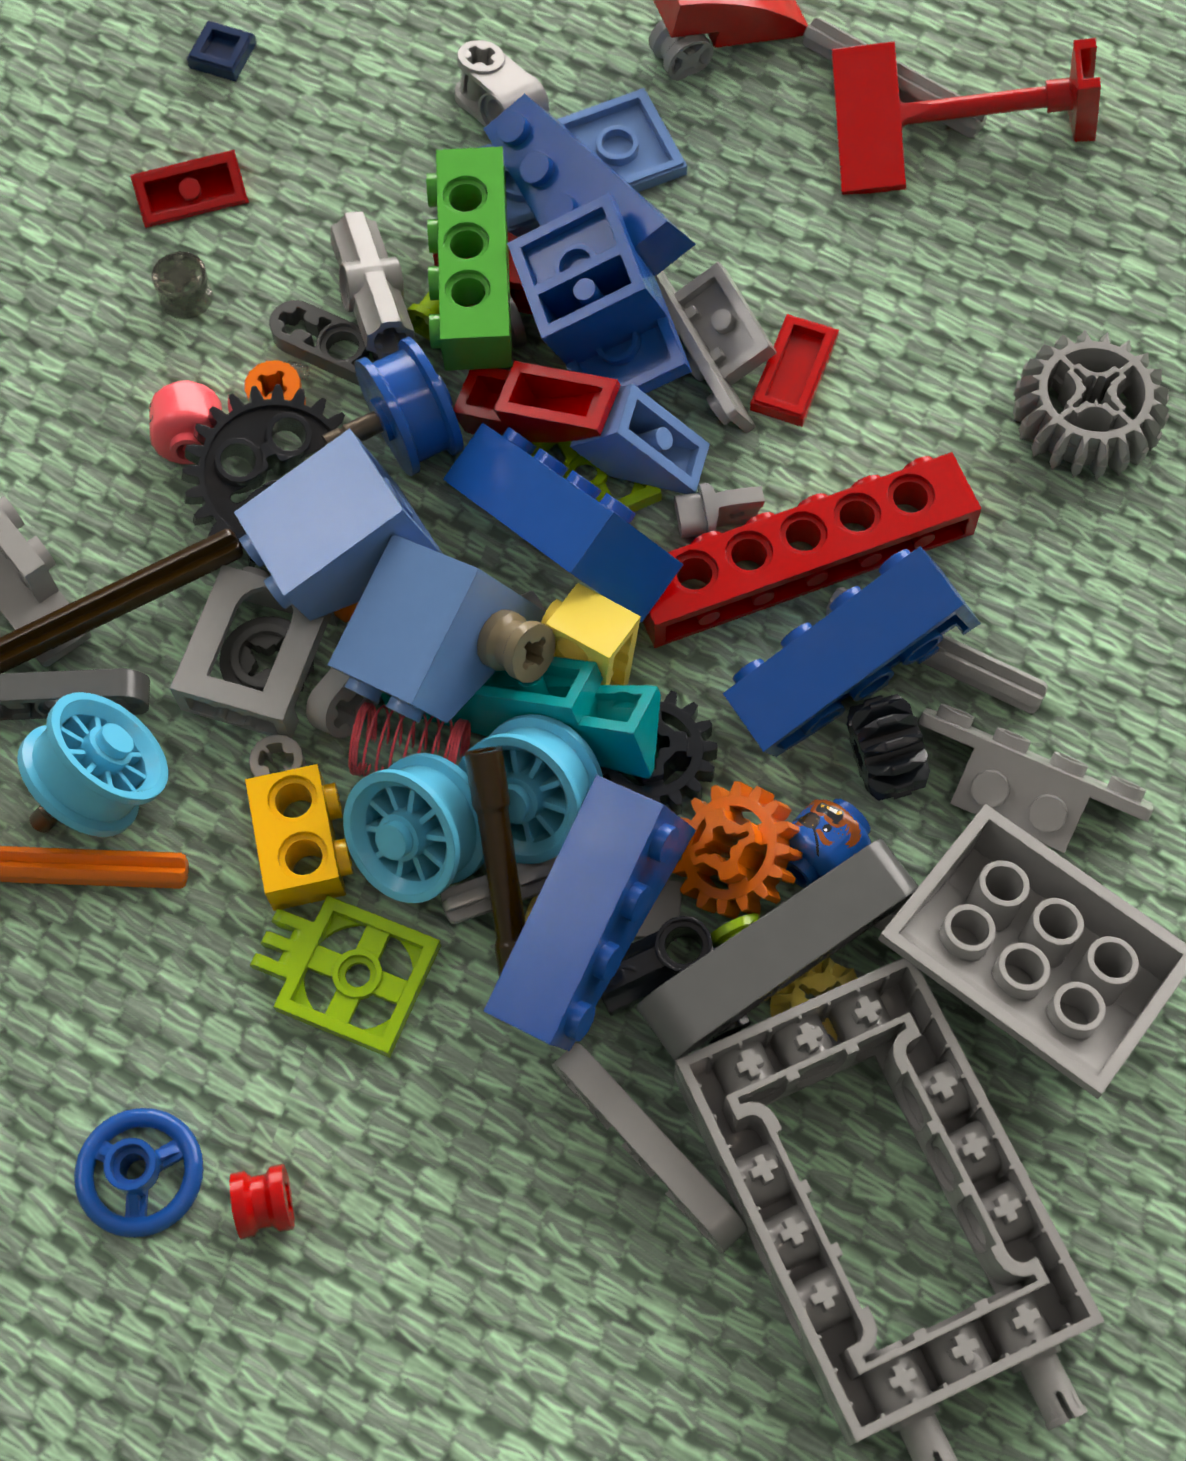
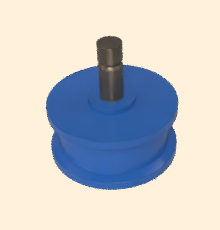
M411 337L399 340L398 351L373 363L366 357L355 361L357 379L370 413L342 425L341 429L336 428L322 435L326 446L349 428L361 442L381 433L400 467L409 476L419 473L420 462L446 450L454 456L464 450L462 433L452 407L453 403L447 386L440 375L436 373L421 347Z

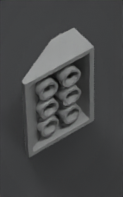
M987 804L982 807L878 938L882 943L1097 1099L1103 1094L1186 975L1185 942Z

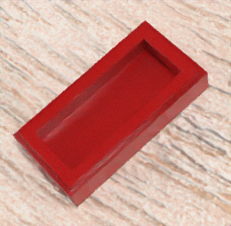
M787 314L773 346L777 353L769 358L750 402V411L803 427L837 342L839 330Z

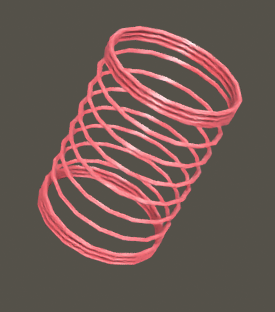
M365 701L358 710L349 747V770L352 775H358L359 777L363 775L366 777L370 772L371 763L365 773L368 742L371 737L372 741L374 739V743L377 739V715L384 708L387 719L377 749L375 772L378 771L379 755L384 733L387 727L386 741L388 744L390 717L394 712L392 710L389 713L385 705H382L376 711L375 705L372 702L367 703ZM368 712L362 764L360 762L357 766L361 731ZM425 713L423 715L425 721V728L420 740L417 753L421 752L424 737V750H426L427 748L428 726L432 718H434L433 716H431L427 722V717ZM399 714L400 721L398 723L391 747L388 768L392 764L394 747L399 730V748L402 743L403 720L405 716ZM437 718L436 720L438 730L434 739L431 754H434L436 743L437 754L440 750L441 728L444 722L442 721L440 724V721ZM462 718L455 722L454 726L452 720L449 721L450 736L443 758H446L448 753L447 759L456 764L460 741V757L462 754L464 756V753L470 747V722L465 719L462 720ZM413 720L406 741L403 758L407 755L411 735L412 749L415 745L416 722Z

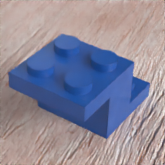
M609 192L507 243L541 339L566 364L567 370L618 379L620 387L633 383L645 394L692 372L656 277L635 251L617 202Z

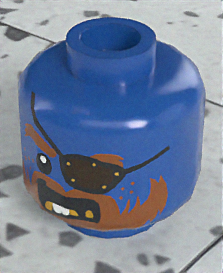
M815 799L791 822L799 826V832L789 840L790 847L803 852V856L800 860L788 861L786 870L796 877L795 883L806 888L871 844L868 836L871 827L867 819L856 807L845 800Z

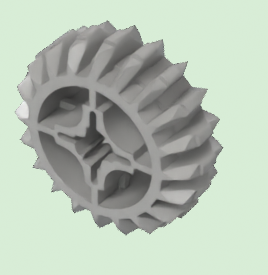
M1085 330L1077 337L1076 343L1062 334L1059 340L1055 342L1054 347L1043 344L1042 348L1037 351L1035 359H1029L1024 365L1021 380L1017 381L1013 394L1015 397L1014 421L1021 422L1019 428L1020 440L1034 439L1031 447L1033 457L1046 453L1049 450L1052 453L1049 461L1051 470L1059 466L1062 460L1071 462L1070 470L1074 478L1081 473L1084 465H1089L1096 480L1104 475L1107 466L1118 476L1122 471L1126 470L1129 462L1138 466L1145 459L1148 450L1151 451L1153 447L1157 446L1162 436L1161 429H1164L1169 418V408L1166 407L1169 400V389L1160 386L1163 380L1162 369H1147L1150 362L1149 352L1134 356L1130 353V340L1119 347L1110 344L1111 340L1108 332L1098 342L1092 341ZM1050 387L1059 394L1057 400L1064 407L1063 412L1058 414L1048 395ZM1121 393L1125 395L1131 405L1134 420L1124 413L1126 407L1118 398Z

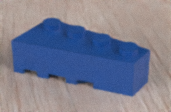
M525 93L483 128L494 147L503 146L504 165L540 226L609 192L617 202L635 251L654 276L658 275L696 245L619 174Z
M482 423L443 480L599 594L641 616L640 622L642 623L684 564L630 525L636 513L617 499L606 493L602 500L598 502L596 498L601 493V490L580 474L572 470L566 479L563 478L569 468L553 456L539 448L534 457H532L531 454L536 449V446L519 433L508 427L504 434L500 435Z
M921 546L913 552L904 549L891 556L880 566L878 571L881 576L862 590L859 586H855L840 594L830 604L829 608L832 611L830 614L813 626L809 622L798 626L782 639L781 645L783 649L765 662L762 659H756L748 663L733 676L735 684L726 690L723 695L763 752L777 757L840 717L845 711L841 701L851 696L854 701H859L872 696L887 686L889 680L894 675L892 668L902 662L903 665H909L916 661L920 664L939 651L937 645L943 639L942 635L957 626L961 633L965 635L981 624L939 566Z

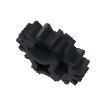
M671 690L664 702L660 701L656 743L658 758H656L655 770L651 777L642 778L631 775L642 784L641 786L623 777L620 773L624 772L601 767L603 778L661 804H668L675 814H681L682 797L686 795L691 800L695 797L701 799L703 788L699 781L712 782L714 778L715 766L709 762L717 759L718 745L716 742L707 741L712 736L711 721L705 720L695 723L698 717V705L692 702L683 709L677 707V692ZM667 724H669V725L675 727V728H676L677 730H679V731H674V730H673L670 726H668ZM675 771H685L678 779L664 785V782Z

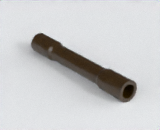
M500 746L473 749L465 752L464 755L472 807L478 818L496 934L494 949L500 977L526 922L509 817L510 796L503 750Z

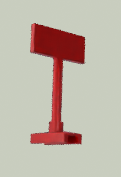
M1096 37L1074 40L1070 77L1045 80V86L903 103L899 99L895 41L832 49L842 195L906 190L902 129L910 124L1046 108L1047 113L1068 111L1074 142L1096 141L1101 93L1100 77H1094L1097 53Z

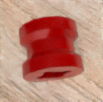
M284 1164L270 1166L266 1173L262 1175L251 1176L245 1171L231 1173L229 1181L231 1208L236 1231L241 1240L255 1237L260 1229L274 1227L280 1232L294 1230L295 1218L291 1187Z

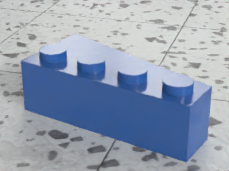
M596 775L483 1011L549 1045L570 1051L575 1041H581L588 1033L595 1017V1006L610 980L617 972L623 957L696 830L664 804Z

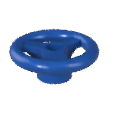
M136 1108L117 1113L97 1126L81 1147L74 1172V1183L78 1201L89 1219L98 1227L111 1234L131 1238L154 1235L174 1225L193 1205L202 1183L203 1157L200 1145L193 1132L174 1115L152 1108ZM139 1127L160 1130L173 1139L156 1150L147 1142L138 1138H125L114 1145L109 1143L118 1134ZM97 1160L103 1163L104 1174L109 1183L126 1195L125 1217L108 1209L96 1192L94 1170ZM144 1160L146 1164L144 1173L137 1179H128L127 1171L130 1165L135 1161ZM183 1160L184 1175L177 1194L163 1209L147 1216L148 1190L155 1185L161 1171Z

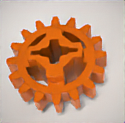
M734 781L731 791L714 785L711 787V802L706 803L695 797L691 800V804L696 815L692 820L682 818L696 831L682 854V860L678 861L672 873L681 877H688L679 890L683 895L697 899L696 906L713 914L717 911L718 914L730 919H736L740 910L747 914L758 913L760 915L761 898L777 904L781 901L779 892L776 889L777 884L780 881L794 884L796 877L786 868L788 861H797L802 859L803 852L790 847L789 840L799 832V826L785 821L792 811L790 807L778 800H774L775 794L759 786L753 789L740 781ZM742 812H753L762 823L758 825L743 817ZM710 876H719L720 881L727 883L728 889L718 888Z

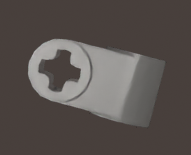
M473 40L466 42L459 48L457 62L461 69V80L455 87V101L459 107L468 111L485 127L524 93L547 112L549 111L547 93L540 81L533 75L528 74L505 55L500 47L488 41Z

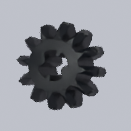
M898 694L887 697L880 695L864 700L863 704L850 707L846 725L853 750V758L857 763L859 775L863 779L865 789L875 799L880 801L891 797L895 800L912 795L911 791L925 788L930 773L927 762L928 754L923 743V735L918 727L917 717L913 715L910 704Z

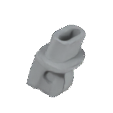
M705 482L698 485L697 493L675 495L674 507L680 537L700 536L704 533L715 531L716 527L746 523L749 519L758 515L765 503L762 486L731 489L715 493L714 488Z

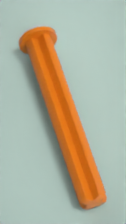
M0 846V882L181 889L186 886L189 873V863L186 855L179 852Z

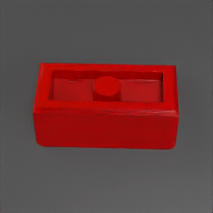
M235 150L130 175L145 228L249 203Z

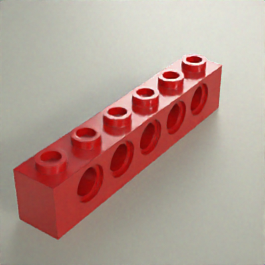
M953 452L936 458L931 456L917 458L908 463L902 470L882 477L879 475L863 477L848 489L831 495L825 493L812 495L800 502L797 507L777 514L772 512L758 514L749 519L743 526L723 533L719 531L704 533L695 538L691 544L669 551L670 555L684 565L643 620L644 626L655 649L878 569L887 559L901 550L908 549L910 552H913L921 546L924 551H928L973 535L982 508ZM907 504L915 507L918 511L905 512L897 506ZM857 523L865 527L866 530L852 531L847 529L844 524ZM799 541L810 544L813 549L801 551L793 548L790 544ZM749 560L757 563L760 567L754 570H745L738 567L736 563ZM696 579L704 582L706 586L694 590L684 587L681 583L686 580Z

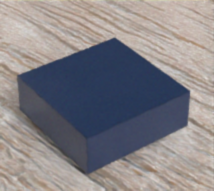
M208 20L186 58L188 66L191 69L236 82L257 44L255 34Z

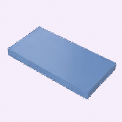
M645 88L557 119L637 192L687 175V164ZM490 143V144H487V145H484V146H481V147H494V146H493L492 143ZM505 167L508 232L519 237L540 227Z

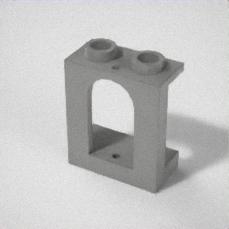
M223 565L172 681L170 690L182 711L269 736L279 734L292 738L299 722L294 709L327 624L337 626L339 618L332 612L310 621L293 604L284 609L275 600L264 583V579L270 576L269 573L250 566L240 570ZM243 600L293 614L263 691L210 676L236 611Z

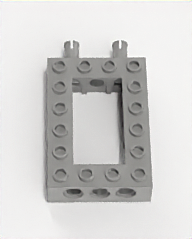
M901 958L676 1060L674 1079L736 1211L747 1227L746 1232L847 1446L889 1427L891 1433L899 1432L912 1461H958L935 1415V1412L941 1410L938 1403L1008 1368H1011L1013 1374L1020 1371L1046 1422L1045 1426L1048 1431L1088 1412L1085 1405H1082L1056 1353L1062 1351L1060 1343L1105 1321L920 969L906 959ZM826 1018L830 1020L837 1034V1042L830 1034H827L822 1024ZM872 1057H875L995 1293V1295L972 1304L967 1309L936 1325L913 1332L905 1339L878 1351L874 1345L877 1338L875 1319L868 1306L863 1309L861 1308L839 1263L843 1253L837 1242L830 1244L808 1199L812 1189L807 1179L799 1180L779 1139L782 1128L771 1109L766 1107L773 1102Z

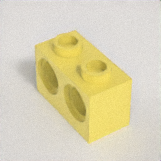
M577 583L563 602L556 599L550 604L541 623L551 628L554 633L556 645L554 657L596 662L603 677L600 685L628 684L641 616Z

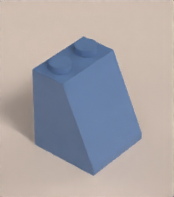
M350 428L234 512L246 532L245 535L239 538L243 548L259 567L266 565L271 574L264 579V583L272 596L284 609L293 604L310 621L359 602L392 534L442 553L398 484Z
M392 534L327 665L349 676L345 688L375 703H378L382 693L390 696L386 705L387 708L417 723H420L424 713L448 723L496 671L481 662L477 651L480 631L491 615L506 609L519 613L525 617L526 621L541 622L545 611L479 568Z

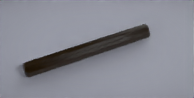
M230 529L217 532L0 637V674L221 568L223 565L226 566L240 559L243 556V549L235 533Z

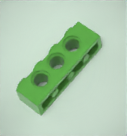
M503 146L436 150V173L426 174L429 208L437 207V219H427L429 253H438V266H428L430 301L439 300V314H429L431 349H442L445 371L510 368L513 363L509 252L507 244V196ZM467 304H477L471 307H464Z

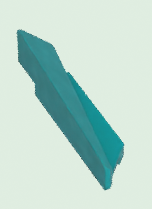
M553 656L547 671L539 679L531 683L520 682L509 676L506 671H495L451 720L453 726L460 718L468 720L471 732L489 736L498 726L513 717L526 714L548 716L563 722L575 730L590 746L601 767L642 778H650L655 764L661 693L658 686L600 685L603 677L596 662ZM382 693L381 697L385 705H387L390 696ZM426 714L427 720H429V718L431 717L428 714ZM432 718L431 722L437 723L436 718ZM444 722L443 725L450 726V723H449V722H448V723H445V722Z

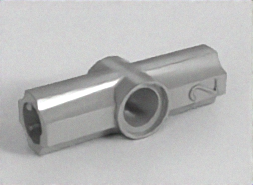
M363 212L344 213L340 221L331 225L330 231L331 245L339 265V285L342 303L346 312H354L366 350L373 351L381 359L398 351L399 340L406 337L414 339L413 324L404 303V284L401 266L397 257H388L376 221L369 220Z

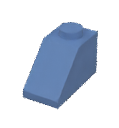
M631 383L620 387L601 436L572 441L570 448L610 477L689 494L697 491L710 444Z

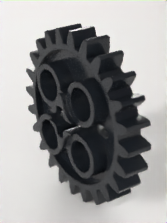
M275 384L271 399L266 400L263 399L259 389L256 386H252L249 403L245 405L235 394H230L227 402L228 414L212 406L209 409L208 418L214 428L196 424L194 427V437L202 445L191 444L186 445L184 457L197 465L182 468V481L196 484L197 486L185 492L184 501L185 504H202V507L193 516L194 525H203L211 522L213 527L208 537L224 529H230L235 533L242 549H244L239 538L245 535L246 532L234 512L277 481L271 480L264 484L268 470L272 469L276 476H282L301 464L306 457L322 449L325 446L322 435L336 428L340 429L345 414L341 412L327 419L323 416L326 399L322 397L310 408L304 405L305 392L302 388H299L295 393L292 401L284 400L280 384ZM280 431H290L299 437L302 446L292 451L284 450L275 444L272 436ZM239 456L251 464L252 471L245 476H233L225 471L221 463L228 457ZM256 489L247 499L239 503L231 500V496L234 494H242ZM248 556L249 566L255 567L256 563Z

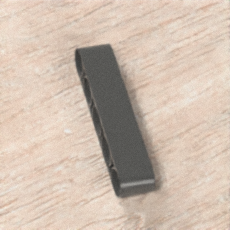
M882 838L878 839L646 996L636 1006V1009L672 1059L676 1061L703 1045L896 911L908 901L919 886Z

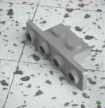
M716 262L677 292L664 271L660 272L655 277L678 337L681 338L687 348L685 355L692 370V375L699 382L705 379L713 393L706 399L718 419L724 425L732 421L745 433H748L756 425L732 385L777 353L728 271L719 262Z
M3 496L0 498V612L12 628L16 630L68 605L69 602L59 591L48 571L56 565L54 559L37 536L26 541L18 530L25 525L23 520L8 499ZM89 631L37 656L36 659L43 667H49L89 640L91 632Z
M940 704L938 711L926 708L922 712L918 722L919 725L974 748L950 802L954 806L977 815L982 807L987 804L1044 845L1065 853L1089 798L1147 822L1151 817L1153 804L1143 799L1146 790L1132 782L1116 776H1111L1108 784L1085 775L1088 768L1087 764L1055 751L1051 760L1028 750L1031 744L1030 740L1003 728L997 727L994 735L972 727L974 717L952 706Z

